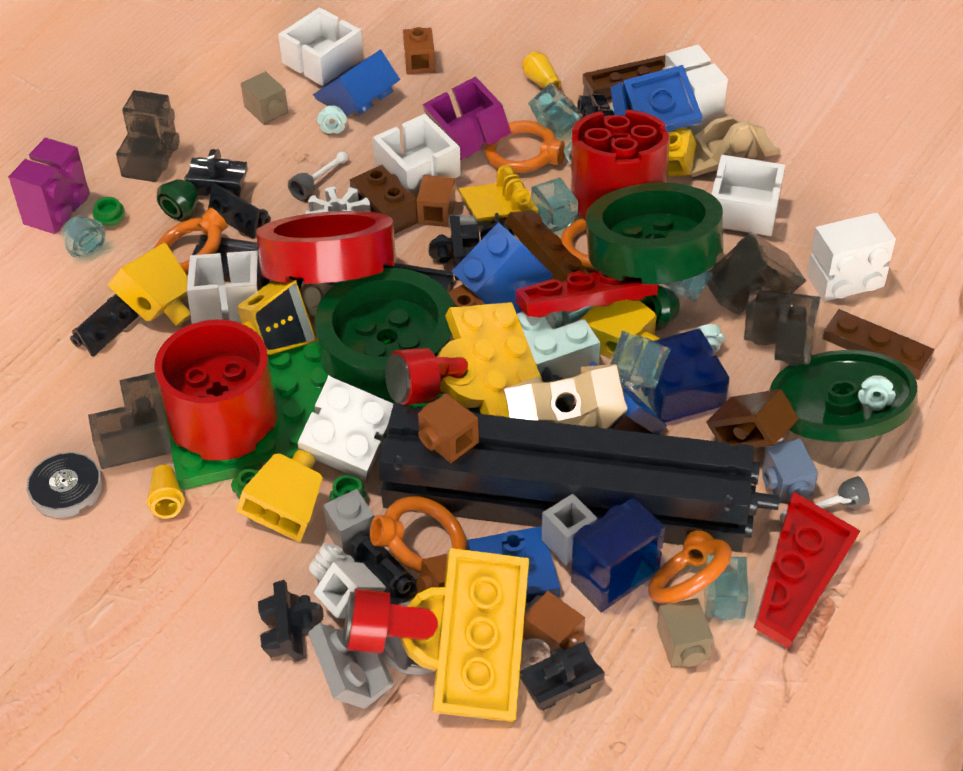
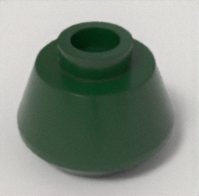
M176 179L160 185L157 189L156 198L158 205L166 215L172 219L182 221L189 220L192 217L198 203V192L191 182Z
M658 285V295L646 296L643 300H640L657 316L655 331L664 329L679 314L680 302L677 295L671 289Z

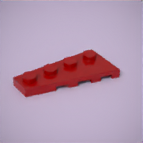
M597 270L590 274L576 271L568 274L567 281L564 282L550 279L517 289L516 303L527 317L542 318L546 317L549 313L560 311L576 312L583 307L594 305L610 306L613 302L640 301L646 296L658 295V284H642V278L625 276L623 281H619Z
M793 492L788 503L753 628L788 649L861 530Z

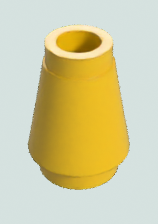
M534 51L524 58L522 68L526 77L546 92H556L560 88L561 80L546 54Z
M159 465L152 471L147 506L158 518H172L181 511L185 498L174 469L169 465Z

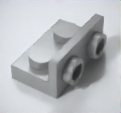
M321 623L317 624L308 634L333 699L365 709L392 688L393 681L381 654L346 650V645H343V630Z

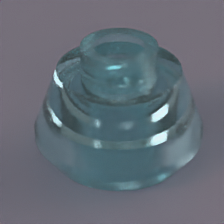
M83 215L69 219L62 230L66 251L76 258L89 257L98 252L104 244L106 235L105 227L100 221Z

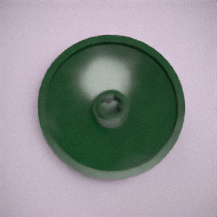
M836 350L807 356L793 362L780 371L770 386V390H782L799 418L789 431L805 438L827 442L859 441L888 433L905 423L914 413L918 403L917 380L907 366L889 356L862 350ZM876 375L888 379L893 384L892 390L896 394L894 402L891 405H886L883 410L879 411L869 409L868 405H863L858 397V392L862 389V383L867 378ZM876 391L873 393V395L878 397L880 396V392Z

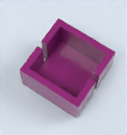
M476 76L452 88L461 114L460 117L457 118L447 92L422 104L426 115L460 147V161L481 150L482 144L485 143L488 146L511 134L502 103Z
M45 137L29 154L30 160L24 159L8 177L23 224L56 234L69 221L72 212H75L86 202L90 192L78 147Z

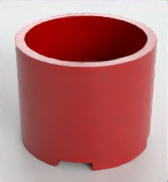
M626 110L625 115L604 116V113L599 111L577 121L572 128L571 204L574 210L586 218L589 207L596 200L612 191L638 184L667 183L670 136L665 130V123L653 115L634 110Z
M205 320L178 330L162 344L155 358V374L169 430L173 440L179 447L182 445L186 449L200 454L201 459L229 460L252 452L256 449L255 444L266 436L270 429L274 430L277 421V406L267 349L262 338L253 329L230 320Z

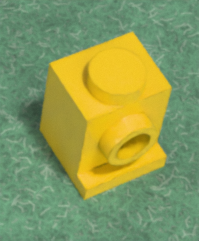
M685 127L669 131L668 176L691 175L696 151V142L691 130H687Z

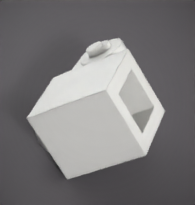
M323 543L319 553L316 554L315 559L309 565L310 572L320 581L313 593L336 618H345L349 593L354 592L355 588L383 592L387 588L363 563H356L350 555L345 554L339 546Z

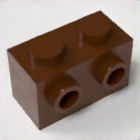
M383 165L350 179V187L358 190L359 201L368 198L370 212L385 214L393 219L394 234L418 223L417 197L412 191H408L400 183L398 177L395 174H391Z
M777 389L730 397L706 423L718 442H727L732 446H737L738 444L752 445L756 448L773 446L784 440L789 435L788 430L799 418L782 390Z

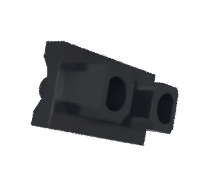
M211 149L208 158L199 157L191 159L189 172L185 175L184 180L191 182L196 187L197 195L211 194L212 183H216L224 189L233 190L234 194L240 197L248 165L247 162L221 159L220 150Z
M459 215L450 216V238L440 234L428 246V252L432 259L439 261L441 264H446L453 258L454 268L474 248L472 246H476L480 242L478 224L460 225Z
M283 579L273 583L274 595L258 601V613L261 620L267 626L274 623L277 624V628L263 632L260 635L261 647L270 658L288 653L297 662L307 658L305 635H309L308 632L313 629V626L323 620L324 613L320 604L311 602L310 596L302 595L299 597V595L290 593L287 588V582Z
M584 641L566 650L557 647L550 651L549 658L520 671L521 681L539 710L543 711L556 705L557 701L573 693L580 694L590 689L592 684L603 680L605 675L601 666L593 659Z

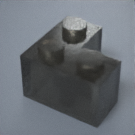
M133 90L122 108L128 134L116 152L121 177L157 182L162 171L167 169L173 151H176L179 147L180 136L176 132L174 124L175 112L171 108L169 95Z
M750 232L741 239L703 277L719 305L737 315H740L763 293L783 303L806 282V279L787 253L753 232Z
M751 289L746 308L744 340L753 341V343L763 346L776 344L774 360H780L789 365L810 364L817 335L821 297Z
M155 372L119 380L124 407L88 415L92 440L101 470L171 453V448L173 447Z

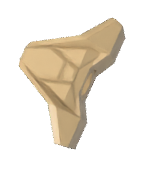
M732 116L715 119L694 136L696 151L690 177L718 170L721 155L759 159L780 154L781 149L774 146L766 135L764 127L753 125L750 121H738Z
M617 364L581 367L580 374L575 377L544 383L537 376L504 388L509 417L609 429L628 410ZM573 395L577 399L576 407L570 412H561L556 408V400L558 398Z

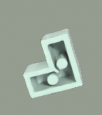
M524 312L517 314L540 376L545 367L550 369L552 375H558L567 379L579 375L581 367L588 366L592 361L599 365L600 341L585 319L553 330L545 317H527Z

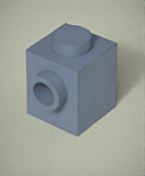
M797 439L773 446H766L762 465V477L765 487L768 490H772L774 495H780L779 503L789 501L793 492L804 498L812 496L818 471L802 440Z

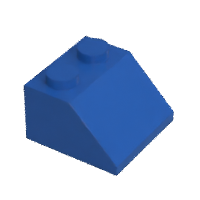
M380 49L315 92L313 96L326 106L334 105L339 107L346 116L355 111L358 115H361L374 106L371 100L375 97L380 101L394 92L391 86L401 79Z
M499 222L452 271L459 281L485 304L512 302L516 314L522 311L516 303L517 289L554 278L553 274Z

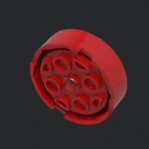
M330 211L303 214L272 221L261 226L256 231L261 275L273 281L286 283L289 281V276L303 278L304 284L346 281L383 272V264L387 263V266H393L396 263L393 219L381 213Z

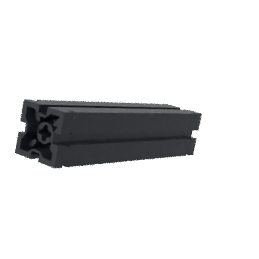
M393 404L387 426L388 436L384 438L378 460L380 481H383L381 488L383 508H389L391 504L401 498L417 496L428 498L441 504L455 517L539 527L542 526V513L574 494L598 518L597 535L683 545L689 533L700 530L710 534L713 539L727 542L734 552H742L744 537H752L754 515H756L757 508L778 510L780 495L755 492L759 480L760 462L753 461L754 446L738 444L737 446H732L727 442L473 413L478 417L479 443L450 463L437 451L426 448L419 438L418 413L424 407L412 409L408 405Z

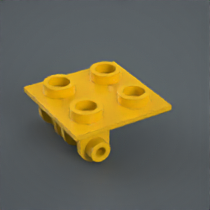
M502 165L498 168L496 183L458 188V192L477 221L492 222L495 220V213L504 218L508 217L510 212L533 210L538 213L539 211L531 199L529 190L525 188L520 177L515 174V170L509 165Z

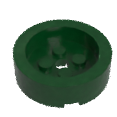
M645 183L624 187L596 200L586 213L589 261L597 271L615 280L623 281L625 276L642 278V284H665L686 280L713 267L716 264V257L719 253H723L724 250L722 205L712 194L693 186L677 183Z
M383 268V272L338 282L323 296L315 313L318 353L324 371L328 376L374 396L391 398L386 385L385 369L387 360L393 351L429 348L437 357L441 349L449 341L454 340L445 317L449 308L455 307L451 296L434 279L422 273L403 268ZM384 335L395 340L391 344H383L380 341L383 340Z

